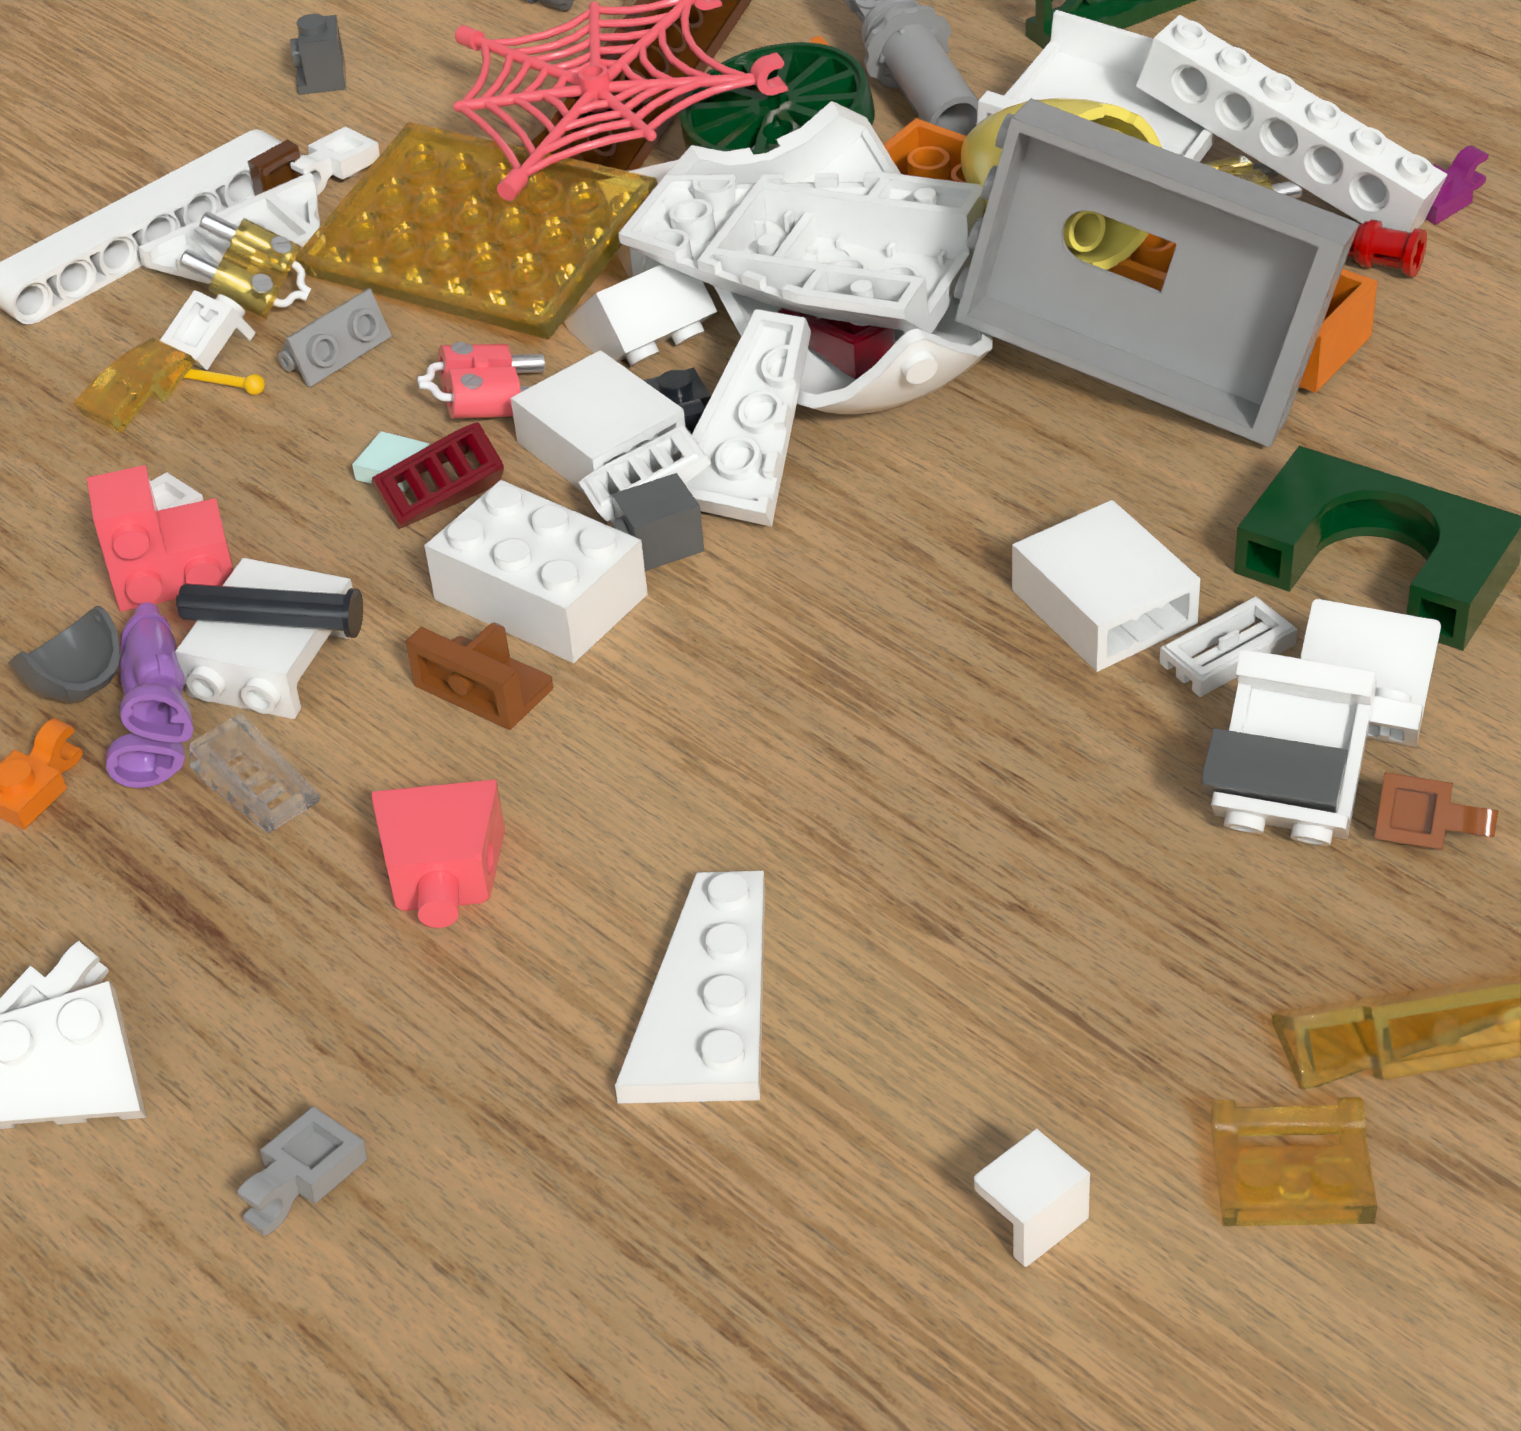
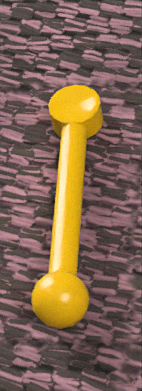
M178 360L170 361L163 366L165 379L169 382H177L186 378L245 388L247 393L251 395H259L265 389V381L258 374H250L245 378L185 368L184 363Z

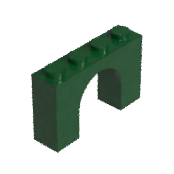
M1299 445L1238 525L1234 573L1290 592L1316 555L1334 542L1360 536L1382 537L1398 541L1416 550L1426 560L1410 584L1406 615L1439 621L1441 631L1438 643L1464 651L1520 564L1521 515Z

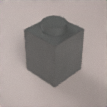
M677 473L612 494L614 519L608 520V526L641 540L645 571L704 552L700 505Z

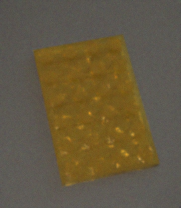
M408 122L293 260L302 265L307 276L363 291L371 288L372 293L549 340L622 246L618 233L658 185L655 177L567 158L528 176V183L514 200L507 201L498 194L497 186L513 168L495 141ZM507 144L514 152L520 165L530 156L526 148ZM548 153V154L545 155V157H544L543 159H545V158H547V157H549V156H551V155H553V154H549V153Z

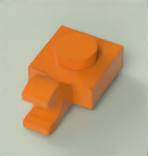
M56 718L47 721L38 731L34 740L33 750L29 756L14 749L0 763L1 819L25 830L67 789L62 773L74 767L83 755L81 748L66 742L75 732L73 726Z

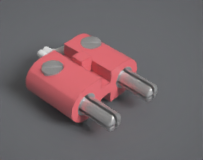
M456 342L453 345H440L438 362L431 364L427 368V374L418 376L417 381L419 389L430 390L438 400L446 401L448 412L452 419L513 417L510 398L532 387L520 386L517 373H543L545 358L543 354H511L507 344L468 345L466 342ZM437 370H439L443 392L440 391L436 384L431 382Z

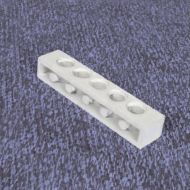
M1181 15L1176 17L1154 37L1136 87L1362 224L1373 219L1381 221L1385 228L1412 232L1425 221L1448 175L1431 165L1424 157L1413 154L1389 140L1379 130L1367 127L1342 112L1335 104L1315 96L1295 84L1290 77L1275 72L1250 57L1243 49L1233 47L1208 32L1201 24L1190 21Z

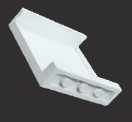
M1059 10L1053 13L1051 41L1005 95H1001L987 90L978 101L977 124L1006 107L1027 102L1030 98L1035 100L1076 98L1116 105L1145 119L1156 133L1163 149L1197 162L1202 160L1218 138L1217 135L1136 87L1154 38Z

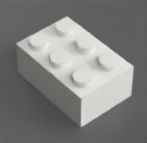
M503 480L497 482L424 545L434 600L484 623L491 624L495 622L505 627L506 633L573 664L648 595L642 542L640 539Z

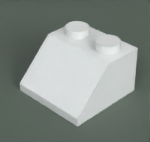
M661 264L596 293L566 318L564 323L568 331L593 353L601 350L617 362L627 359L629 365L634 366L660 352L656 345L672 338L677 346L705 332L701 323L716 313L717 310L703 281Z

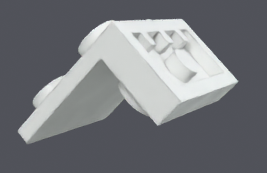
M1314 600L1310 610L1300 659L1375 671L1376 691L1367 738L1417 747L1441 631L1440 622L1428 618L1327 600Z

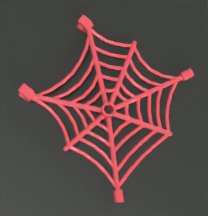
M662 0L650 4L619 7L599 6L597 2L593 1L589 4L588 10L567 23L544 32L516 38L487 39L485 34L466 25L458 27L455 33L456 42L475 51L481 49L483 63L475 85L461 101L454 103L453 108L456 112L463 113L488 134L507 157L513 169L498 184L497 191L503 199L512 201L527 185L528 176L579 153L612 143L643 137L648 141H654L657 137L654 130L666 120L690 105L713 95L751 85H756L765 95H776L788 91L787 85L780 77L777 76L767 80L770 72L783 68L784 61L776 52L759 58L752 65L750 73H744L723 65L703 52L696 45L690 33V9L693 4L701 10L714 9L722 6L720 0ZM675 6L667 13L634 19L600 20V14H635ZM681 16L682 35L691 52L704 64L724 75H710L693 69L676 58L667 45L666 29ZM589 19L587 25L557 41L534 47L515 49L507 47L551 38L569 31ZM657 23L651 29L627 33H600V28L634 27ZM589 33V38H588V39L582 41L581 43H578V44H576V45H573V46H571V47H569V48H566V49H564V50H560V51H556V52H552V53H548V54H544V55H539V56H533V57H532V56H529V55H532V54H539V53H543V52H547V51H552V50L559 49V48L564 47V46H566V45H568V44H571V43H573V42L578 41V40L581 39L583 36H585L586 34ZM658 38L659 47L668 62L690 77L674 78L657 70L647 59V47ZM640 39L635 44L600 47V42ZM587 48H590V52L585 53L573 60L554 65L547 63L550 61L566 58L568 56L581 52ZM490 52L505 57L503 69L494 84L480 98L474 99L481 91L488 77L491 62ZM625 53L618 60L601 59V55ZM639 56L641 65L656 79H645L635 74L628 65ZM513 61L522 64L510 84L498 96H494L509 76ZM530 68L539 71L536 79L521 93L512 94L521 84ZM622 71L629 79L627 81H612ZM548 75L559 79L550 89L537 90ZM566 83H569V84H572L573 86H565V85H566ZM710 87L671 106L648 125L642 121L653 110L673 98L698 88ZM672 89L649 102L636 114L631 111L644 100L665 90ZM635 94H638V95H636L634 98H632L630 101H628L626 104L621 103L622 101L626 100L627 98H629V97H631V96H633V95H635ZM581 96L569 111L564 103L559 100ZM545 101L556 107L563 118L554 126L539 109L530 103ZM510 105L521 107L539 120L550 133L535 148L526 132L510 115L499 107ZM609 108L613 110L577 119L581 114L587 112H602ZM488 109L513 130L530 154L522 165H520L514 152L499 133L473 110ZM617 118H622V119H623V120H618V121H613V122H608V123H603V124H599V125H596V126H592V127H589V128H586V129H583V130H580V131H577V132H573V133H571V134H568V135L562 137V136L564 135V133H565L566 131H568V130H572V129H575V128H579V127H582V126H585V125H589V124H592V123H597V122H602V121H607V120H612V119H617ZM627 127L635 129L634 131L613 134L578 144L543 159L546 154L569 143L601 132Z

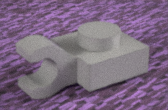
M313 1106L260 1150L264 1170L248 1178L237 1191L238 1197L252 1206L243 1215V1220L265 1236L276 1230L289 1214L293 1201L299 1194L313 1204H316L367 1160L364 1140Z

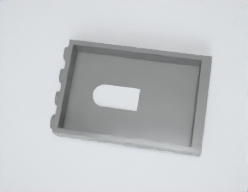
M1032 98L1014 115L1008 113L1000 126L996 138V147L1002 149L998 166L994 165L989 171L981 193V197L988 200L984 217L980 216L976 220L968 239L967 247L974 251L970 267L966 266L962 270L955 286L954 298L960 300L955 321L1271 447L1287 421L1359 223ZM1079 211H1093L1176 243L1177 245L1162 290H1156L1075 257L1069 251L1064 241L1063 230L1067 219Z

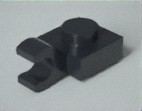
M695 368L670 370L658 377L643 380L684 409L685 427L692 435L711 398Z

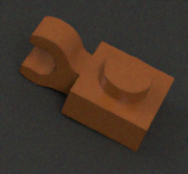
M1385 772L1374 839L1443 850L1446 830L1493 838L1495 836L1498 810L1450 803L1453 787L1451 782Z

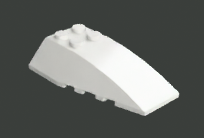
M865 172L864 182H839L838 173H815L814 182L785 183L783 173L762 174L756 183H737L735 174L665 175L618 235L621 244L674 270L723 290L772 306L826 319L851 322L857 326L871 325L902 330L904 332L921 329L932 334L954 300L955 286L962 270L966 266L970 267L974 251L968 249V239L976 220L980 216L983 217L985 199L981 197L983 187L979 184L887 172Z

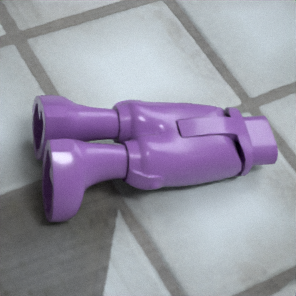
M142 603L137 606L134 616L126 623L120 643L122 655L120 661V681L124 695L120 703V714L123 725L132 733L117 738L106 751V768L109 776L117 783L133 788L158 785L179 771L185 759V750L181 742L190 740L194 730L190 707L181 693L185 685V675L175 653L176 643L171 627L166 618L159 613V609L155 604Z

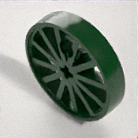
M791 42L774 44L736 55L722 62V64L744 73H750L752 65L756 60L777 52L783 59L784 66L782 69L770 72L767 80L777 76L780 77L787 85L788 91L776 95H765L756 85H751L713 95L681 110V128L686 151L691 145L724 152L755 146L754 150H751L753 155L767 153L779 147L776 139L801 128L831 101L866 117L872 126L875 117V107L865 72L861 64L849 53L836 47L819 43ZM713 68L707 72L710 75H724ZM702 87L690 91L686 94L685 98L710 87Z

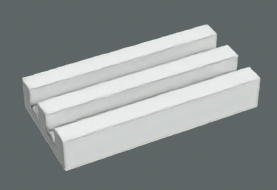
M1255 596L1160 647V664L1167 670L1175 666L1176 678L1182 683L1190 680L1193 681L1192 691L1199 697H1202L1237 678L1236 671L1241 649L1279 655L1296 645L1298 629ZM1262 620V622H1260V623L1254 625L1253 627H1251V628H1249V629H1247V630H1245V631H1243V632H1241V633L1239 632V631H1241V630L1247 628L1248 626H1250V625H1252V624H1254V623H1256V622ZM1219 643L1216 647H1214V648H1212V649H1210V650L1204 652L1203 654H1201V655H1199V656H1197V657H1195V658H1192V657L1195 656L1196 654H1198V653H1200V652H1202V651L1208 649L1209 647H1211V646H1213V645Z

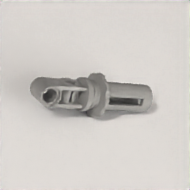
M845 0L850 10L856 13L863 24L861 36L866 48L863 62L870 77L878 79L882 86L888 88L899 87L920 120L967 136L977 125L979 100L947 55L950 49L948 40L951 35V29L944 16H939L932 7L921 5L917 0Z

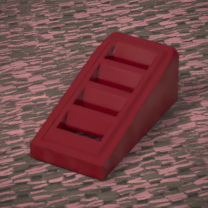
M784 308L778 310V313L806 318L811 330L809 346L853 379H858L871 369L895 344L894 329L871 325L857 326L851 322L822 317L817 319V316Z
M474 422L372 477L371 483L398 529H401L489 490L501 480L504 465L480 423ZM465 454H468L476 469L473 470L464 456ZM446 462L451 464L458 476V479L453 482L442 466ZM426 471L438 489L432 494L420 476L421 473ZM406 480L418 501L409 505L398 483Z

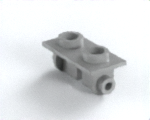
M367 288L285 338L286 343L283 344V351L278 354L282 367L288 372L294 369L300 371L307 387H311L392 337L371 288Z

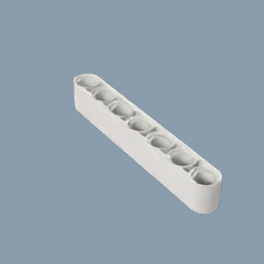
M255 129L1 261L0 308L23 324H34L143 266L138 246L201 220L203 214L207 211L215 214L254 197L255 193L248 160L282 143V141L263 130Z

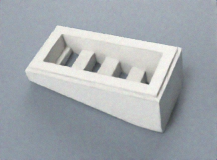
M681 425L596 469L578 483L596 511L608 523V520L614 519L613 493L677 473L684 484H687L709 466L711 461L684 425ZM680 451L684 457L674 462L672 457Z

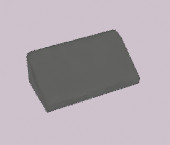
M1214 728L1202 772L1201 791L1202 794L1213 796V792H1220L1337 813L1348 749Z

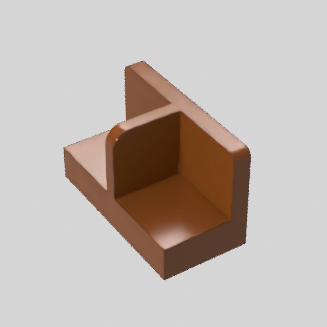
M495 622L489 624L473 640L464 636H458L454 640H450L424 627H420L405 641L415 687L508 730H511L553 690V681L550 675L510 657L505 627Z

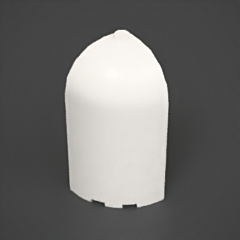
M831 101L801 128L776 139L779 147L774 150L753 155L750 148L724 152L691 145L666 175L735 174L737 183H756L762 174L783 173L785 183L814 182L815 173H838L839 182H864L865 172L901 173L868 119ZM714 286L741 336L755 309L776 313L781 309L780 307ZM954 298L932 334L921 329H913L908 332L894 329L895 344L871 369L858 379H853L846 375L812 347L808 346L797 404L835 414L873 413L905 405L937 391L967 372L992 350V336L956 322L955 318L960 300Z

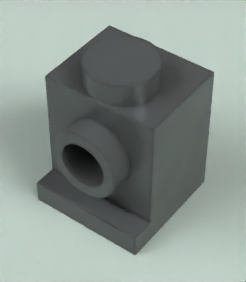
M307 14L297 20L298 38L290 40L294 67L297 68L298 94L346 90V64L337 15Z

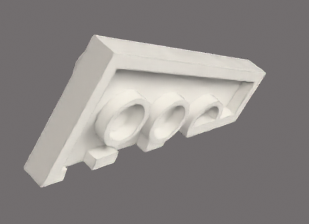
M755 309L692 434L711 461L709 466L685 484L700 505V511L772 527L811 336V330L806 318Z
M764 871L696 873L615 1084L618 1104L760 1100L765 918Z
M109 981L0 1015V1129L15 1128V1124L54 1121L57 1125L86 1123L87 1118L118 1116L121 1120L147 1118L116 989Z

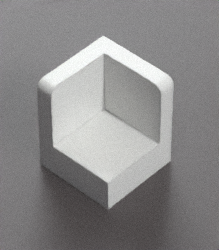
M1037 1128L974 1176V1190L1013 1223V1257L1024 1267L1029 1266L1089 1219L1090 1173Z

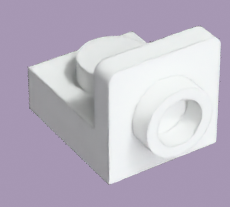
M194 290L159 343L169 353L208 370L232 334L250 342L256 332L242 318L246 312L235 301L222 294H218L216 299H213Z

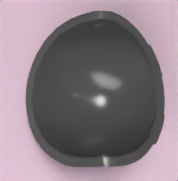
M96 606L67 629L30 653L20 652L8 662V665L30 689L39 695L52 700L62 701L66 704L79 703L106 687L115 676L121 657L117 630L107 611L101 606Z

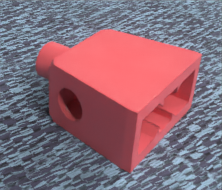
M496 779L372 791V803L396 908L402 911L418 910V918L424 925L432 928H444L456 922L459 916L460 905L484 903L491 897L505 833Z

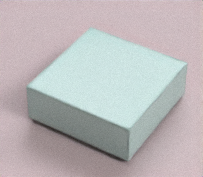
M380 431L352 464L355 480L372 484V477L428 447L430 443ZM406 480L398 483L402 492H405L409 487Z

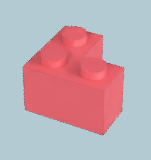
M146 465L86 478L93 521L120 612L135 609L142 603L157 604L175 600L176 595L179 594L180 587L187 583L223 586L233 572L229 547L216 498L158 511Z

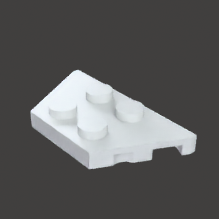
M310 172L214 214L238 227L242 225L270 240L275 236L286 237L290 244H292L291 250L294 251L291 259L298 263L324 250L314 176ZM200 220L138 246L142 264L146 268L212 285V281L180 266V258L186 249L218 264L222 262L252 278L259 273L268 276L279 271L231 247V243L199 227Z

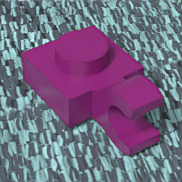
M1470 145L1457 154L1449 169L1446 170L1436 164L1433 165L1448 175L1425 220L1437 225L1472 203L1473 191L1480 188L1486 182V176L1475 171L1479 164L1488 159V153Z

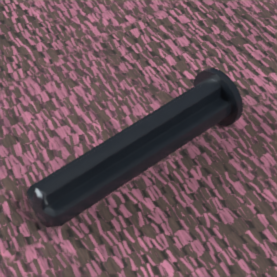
M187 583L180 587L179 594L176 595L179 617L190 621L344 631L345 636L348 638H356L360 632L363 620V598L361 591L357 588H350L346 594Z

